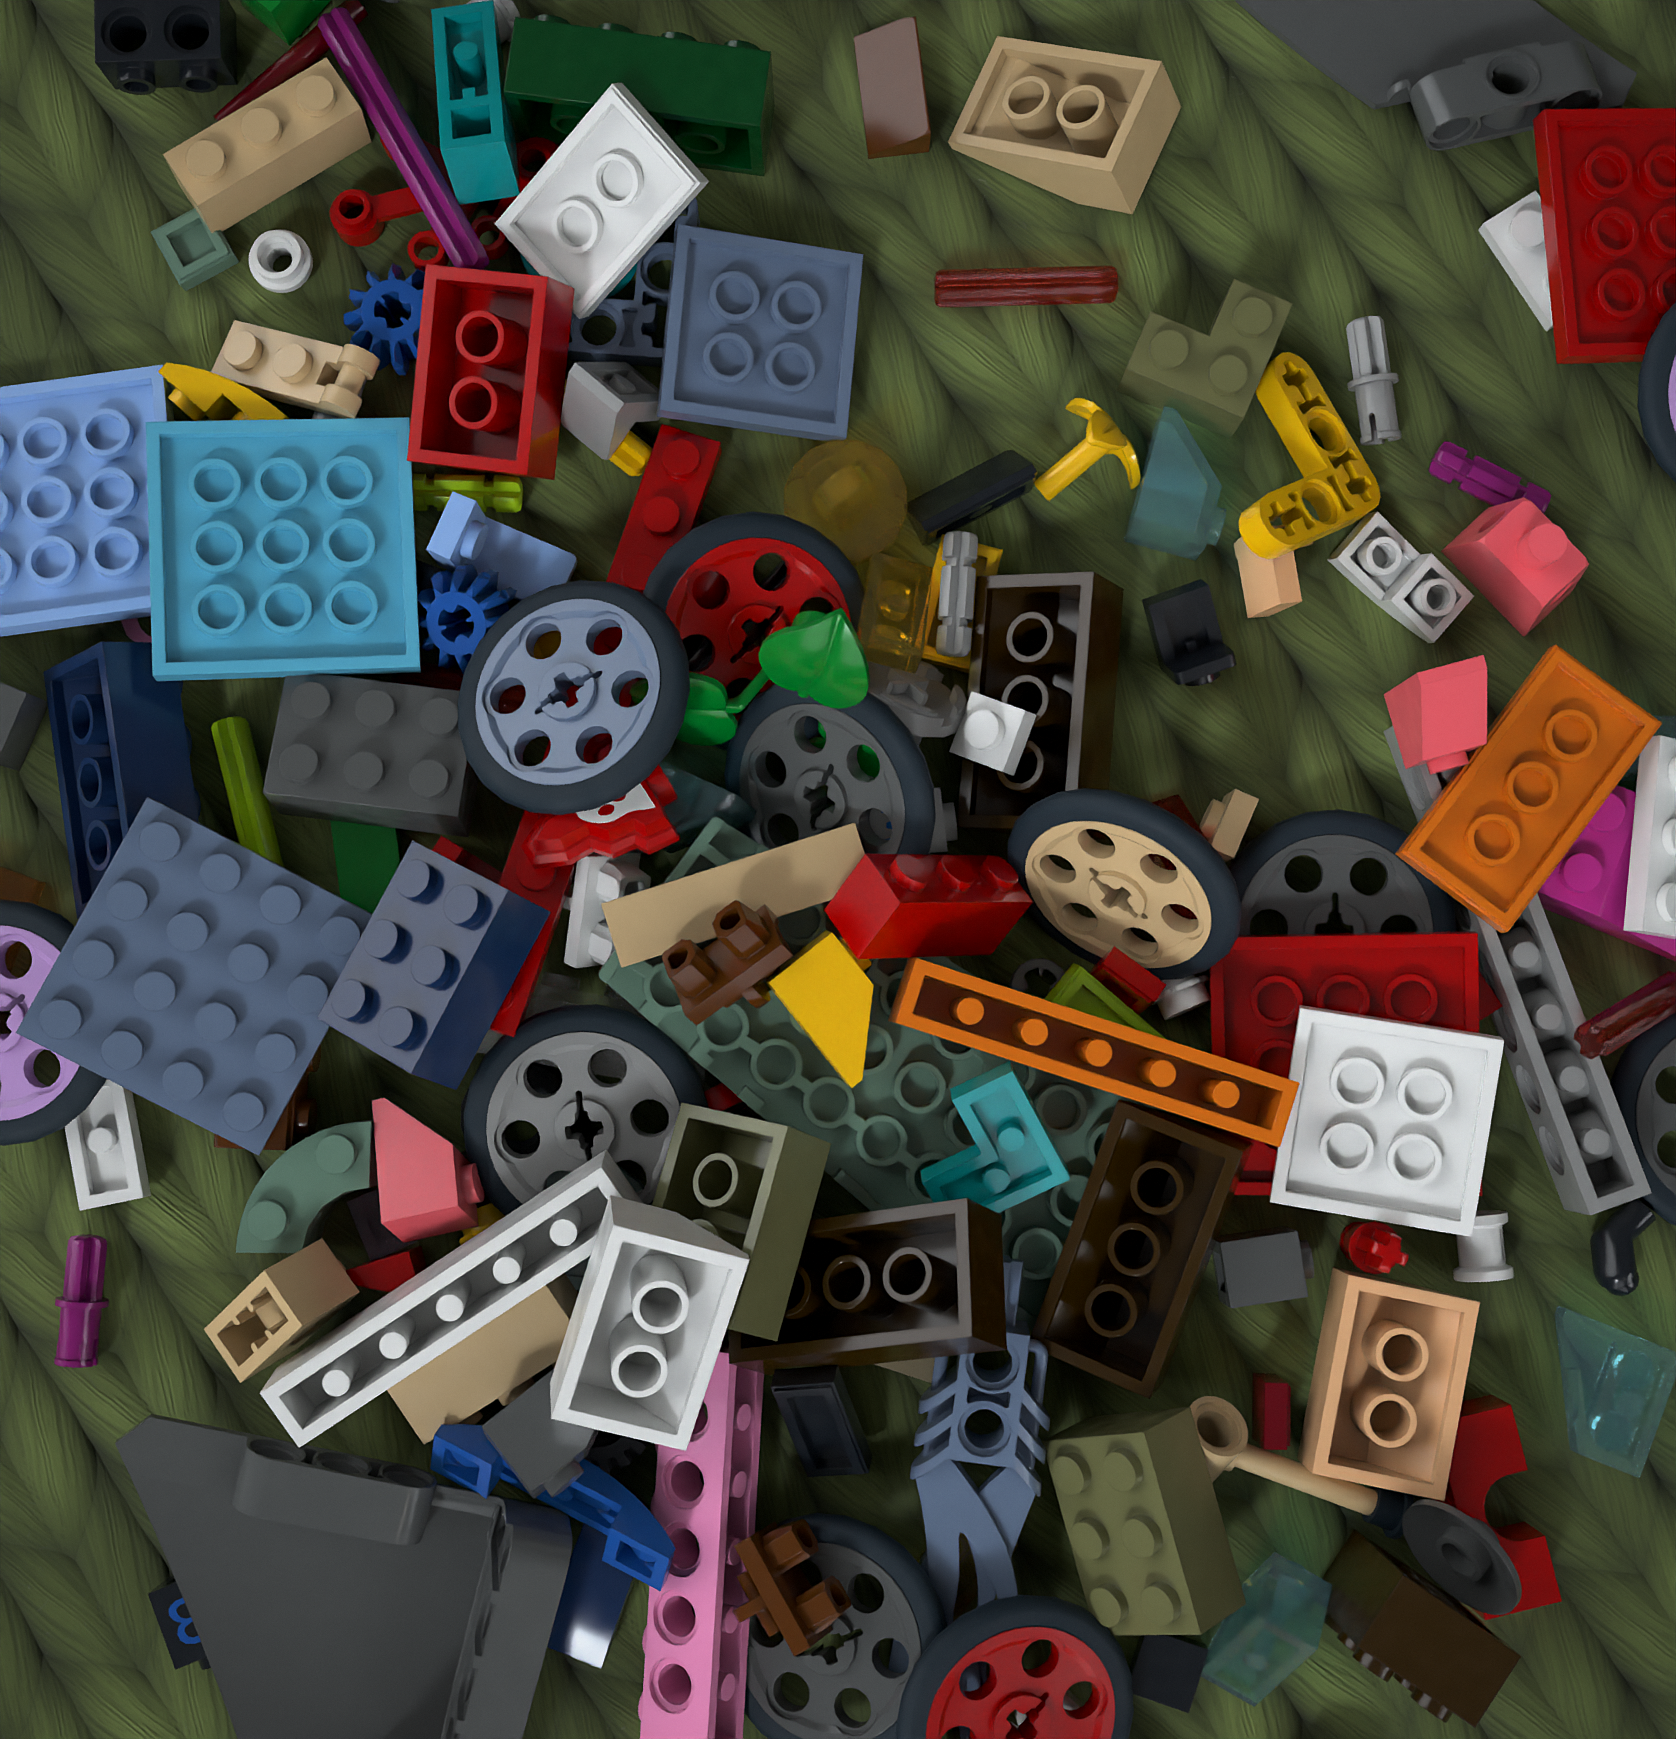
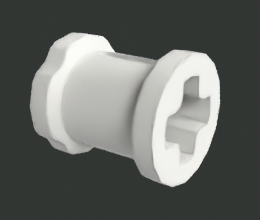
M1476 1211L1472 1237L1456 1234L1459 1267L1453 1270L1455 1281L1490 1282L1508 1280L1514 1277L1513 1267L1507 1265L1505 1259L1502 1225L1508 1222L1507 1211Z

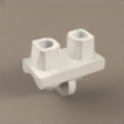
M632 850L614 859L593 852L577 861L574 885L570 886L563 908L570 910L564 963L574 968L604 965L615 950L601 903L650 888L651 877L639 869L640 852Z

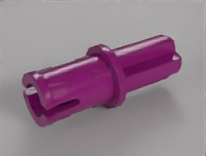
M98 1235L71 1236L68 1240L63 1296L55 1298V1306L61 1307L57 1350L54 1364L57 1366L84 1368L98 1365L97 1355L102 1308L109 1307V1299L102 1297L108 1243L105 1238Z

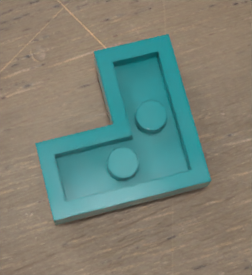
M1011 1061L1005 1062L950 1089L952 1101L976 1144L920 1170L922 1184L933 1203L968 1198L1000 1213L1070 1180L1068 1168Z

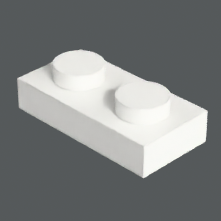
M1535 190L1484 222L1478 231L1547 332L1553 328L1541 199Z
M106 1079L104 1085L87 1109L65 1126L80 1211L151 1196L133 1093Z

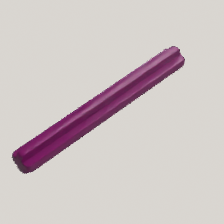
M335 7L329 13L322 14L318 19V27L453 265L458 268L484 270L489 264V258L483 245L348 10L343 7Z

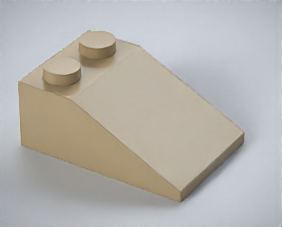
M997 36L948 143L953 150L1077 204L1133 214L1178 116L1181 105L1162 61Z

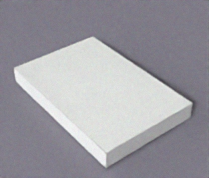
M612 83L496 221L495 225L541 276H548L575 288L572 311L579 319L591 315L709 181L624 84Z

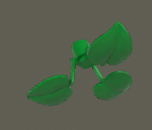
M839 608L828 614L818 611H804L795 616L790 627H785L769 635L762 642L758 653L762 669L743 692L735 698L728 699L725 687L718 680L703 674L689 672L690 693L684 721L676 739L700 746L718 745L732 739L738 727L737 719L732 713L741 712L769 679L784 689L797 691L801 698L810 696L818 703L830 708H848L860 703L865 698L869 688V667L862 644L844 610ZM646 678L634 683L629 691L636 705L642 702L647 695L649 686ZM818 720V730L822 737L810 738L808 740L812 745L823 749L826 743V732ZM860 745L857 751V760L861 769L867 775L877 777L880 763L876 753L870 747Z

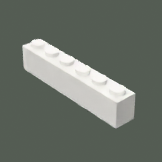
M604 1150L279 1365L261 1390V1396L300 1448L589 1257L592 1253L610 1195L639 1203L643 1202L608 1151Z

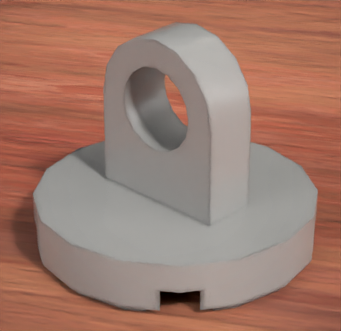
M874 650L871 658H866L870 673L868 692L891 708L909 728L918 746L922 737L943 738L957 732L965 714L967 699L963 690L955 684L951 691L941 683L944 674L939 672V669L913 656L891 650Z

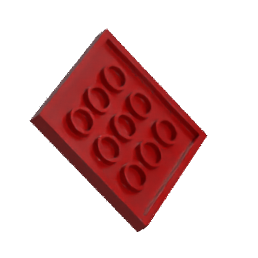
M1676 108L1544 109L1533 119L1556 362L1557 364L1642 362L1647 344L1661 318L1676 302Z
M1475 931L1239 935L1230 952L1210 967L1212 1054L1288 1079L1300 1005L1480 1033L1478 933ZM1217 1128L1253 1143L1234 1195H1270L1277 1146ZM1482 1180L1479 1196H1482Z

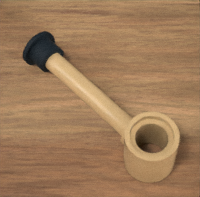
M1204 1396L1198 1398L1189 1406L1212 1482L1224 1470L1230 1472L1236 1467L1362 1513L1365 1522L1383 1528L1385 1536L1396 1540L1404 1534L1402 1519L1405 1511L1414 1503L1412 1494L1374 1486L1368 1488L1354 1482L1312 1474L1300 1462L1248 1444V1428L1243 1416L1231 1403L1222 1398Z

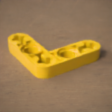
M1290 352L1279 354L1267 364L1255 393L1304 478L1267 493L1244 510L1239 518V531L1245 544L1257 556L1268 560L1276 559L1353 524L1376 508L1381 498L1380 488L1375 476L1313 370L1301 357ZM1309 428L1321 439L1325 450L1313 439ZM1302 497L1314 507L1319 521L1306 509ZM1280 517L1285 527L1274 529L1270 522Z

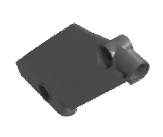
M1235 0L1265 28L1306 61L1375 110L1411 102L1426 146L1436 151L1448 150L1534 130L1533 119L1544 109L1622 108L1637 75V72L1608 55L1534 0Z

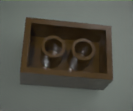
M1355 1529L1312 1593L1327 1611L1322 1621L1338 1633L1337 1638L1354 1652L1352 1656L1360 1664L1386 1682H1389L1393 1676L1400 1684L1412 1692L1410 1697L1445 1723L1454 1713L1476 1728L1521 1658L1514 1649L1465 1605Z

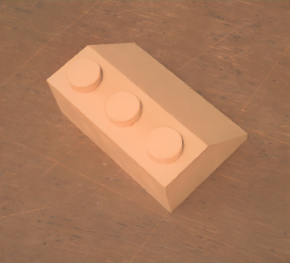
M1333 1267L1297 1459L1312 1474L1444 1501L1480 1302L1397 1280Z

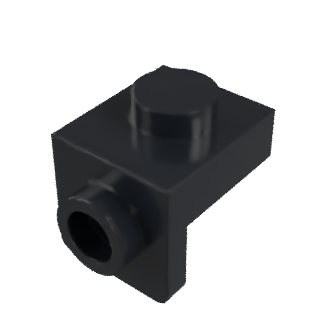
M1202 579L1142 599L1160 669L1177 685L1200 686L1210 683L1220 676V671L1237 664L1234 651L1223 643L1210 588Z

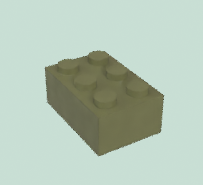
M681 1103L652 1206L679 1213L749 1255L750 1260L727 1329L777 1341L831 1143L789 1126Z
M1190 1407L1091 1416L1042 1441L1046 1448V1459L1089 1612L1094 1615L1101 1625L1108 1627L1112 1636L1202 1635L1246 1605Z

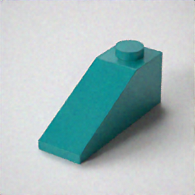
M489 0L431 9L440 150L459 205L518 196L520 194L517 147L512 115L503 92L506 74L494 1Z

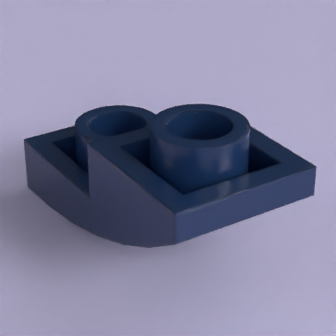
M584 1523L570 1558L567 1576L547 1647L601 1669L610 1652L625 1602L634 1586L636 1578L602 1561L608 1536Z

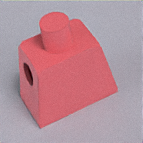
M1525 497L1488 507L1441 551L1523 637L1571 594L1589 566L1587 558L1571 543L1565 532L1559 526L1553 524L1532 501Z

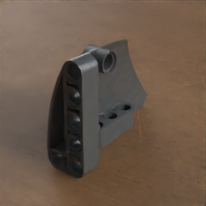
M155 1414L149 1415L116 1440L115 1445L133 1481L190 1613L238 1739H522L569 1567L572 1550V1532L569 1515L552 1506L490 1494L485 1499L479 1493L468 1489L438 1484L436 1478L429 1472L409 1465L309 1445H303L299 1448L294 1442Z

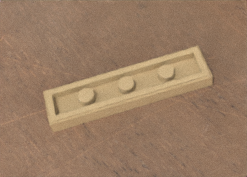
M851 823L601 903L621 968L663 955L666 950L681 939H691L697 944L717 937L712 925L716 914L734 900L742 902L753 911L766 904L777 917L832 900L865 855L856 824Z

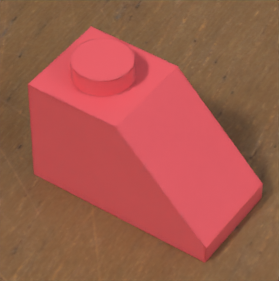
M1484 655L1418 672L1384 694L1405 769L1427 764L1430 775L1469 764L1467 752L1487 744V665Z
M386 1098L372 1100L381 1223L403 1243L479 1226L476 1203L484 1201L485 1193L481 1185L476 1163L470 1164L452 1143Z

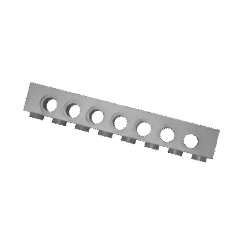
M1392 726L1383 732L1413 812L1419 823L1460 767L1432 775L1429 774L1427 764L1405 769ZM1536 893L1514 925L1506 933L1498 932L1452 897L1455 905L1456 925L1459 932L1475 931L1478 933L1479 972L1503 1006L1490 1015L1498 1036L1504 1039L1503 1049L1564 1210L1593 1215L1651 1194V1189L1538 893Z

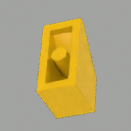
M825 930L780 966V971L765 982L841 1079L853 1088L863 1079L874 987L863 971L870 967L872 963L869 959H857L843 937L838 940L833 932Z

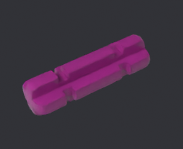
M1444 441L1431 459L1428 468L1431 476L1447 484H1450L1454 479L1460 482L1457 487L1459 490L1491 506L1523 497L1532 501L1543 514L1549 506L1551 499L1549 491L1531 482H1528L1526 487L1519 484L1521 477L1478 455H1475L1473 460L1465 457L1468 450L1450 441Z

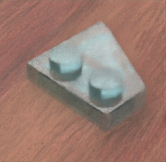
M1558 1306L1555 1312V1323L1570 1450L1640 1478L1676 1379V1352Z

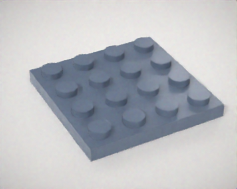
M147 797L16 1033L259 1156L330 1028L329 1025L317 1019L373 914L157 800Z

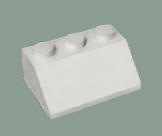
M610 1195L550 1381L551 1419L686 1451L750 1260L749 1255L677 1212Z

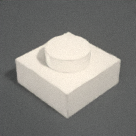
M972 691L965 708V714L957 729L949 752L1014 776L1037 715Z

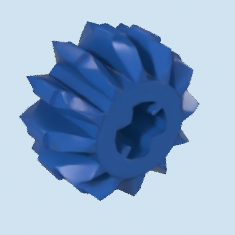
M392 263L388 272V280L381 281L375 272L367 271L366 279L371 287L368 292L359 289H349V298L358 309L343 314L344 324L349 330L355 332L351 337L350 344L364 348L378 357L380 360L377 368L378 371H381L391 362L396 373L405 377L409 370L410 360H417L425 272L417 269L406 279L401 266ZM406 312L409 319L406 320L401 317L400 320L403 325L392 329L388 324L389 321L396 324L397 320L394 316Z
M464 564L457 566L454 574L448 570L436 573L431 578L433 589L428 588L420 591L417 600L426 609L427 613L419 615V627L427 628L429 637L423 640L420 649L430 651L439 648L438 667L448 669L458 664L462 674H464L479 641L498 618L509 611L507 603L514 599L517 590L509 587L497 591L499 572L487 570L478 575L475 566ZM465 608L470 612L471 617H464L463 612ZM466 622H474L473 630L467 626Z

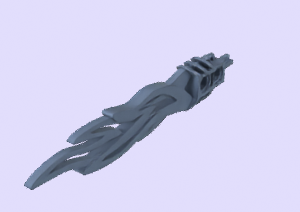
M1003 1255L1007 1350L1010 1353L1008 1361L996 1370H986L975 1363L973 1359L975 1353L957 1355L956 1364L947 1371L948 1356L935 1357L932 1384L919 1400L918 1414L928 1411V1416L918 1427L914 1440L915 1447L924 1444V1448L914 1459L910 1472V1479H916L926 1534L927 1549L921 1557L919 1564L926 1571L942 1602L947 1626L953 1623V1611L957 1598L960 1533L967 1537L975 1562L977 1607L994 1601L996 1594L998 1599L1017 1596L1016 1578L1011 1555L1036 1494L1040 1497L1042 1490V1481L1034 1466L1035 1458L1045 1464L1046 1448L1038 1436L1039 1426L1041 1424L1049 1431L1051 1419L1048 1411L1042 1404L1048 1351L1042 1342L1030 1339L1027 1321L1016 1320L1024 1261L1011 1259L1010 1256ZM1028 1352L1035 1354L1031 1386L1025 1380ZM980 1409L994 1411L1001 1418L1000 1425L995 1431L982 1435L972 1432L965 1423L971 1413ZM959 1461L1001 1467L990 1475L978 1488ZM892 1639L888 1669L898 1673L905 1672L909 1665V1655L906 1648L899 1641ZM978 1661L965 1668L959 1681L960 1689L965 1691L976 1690L986 1682L989 1677V1673L986 1676V1662ZM959 1726L961 1739H969L970 1728Z

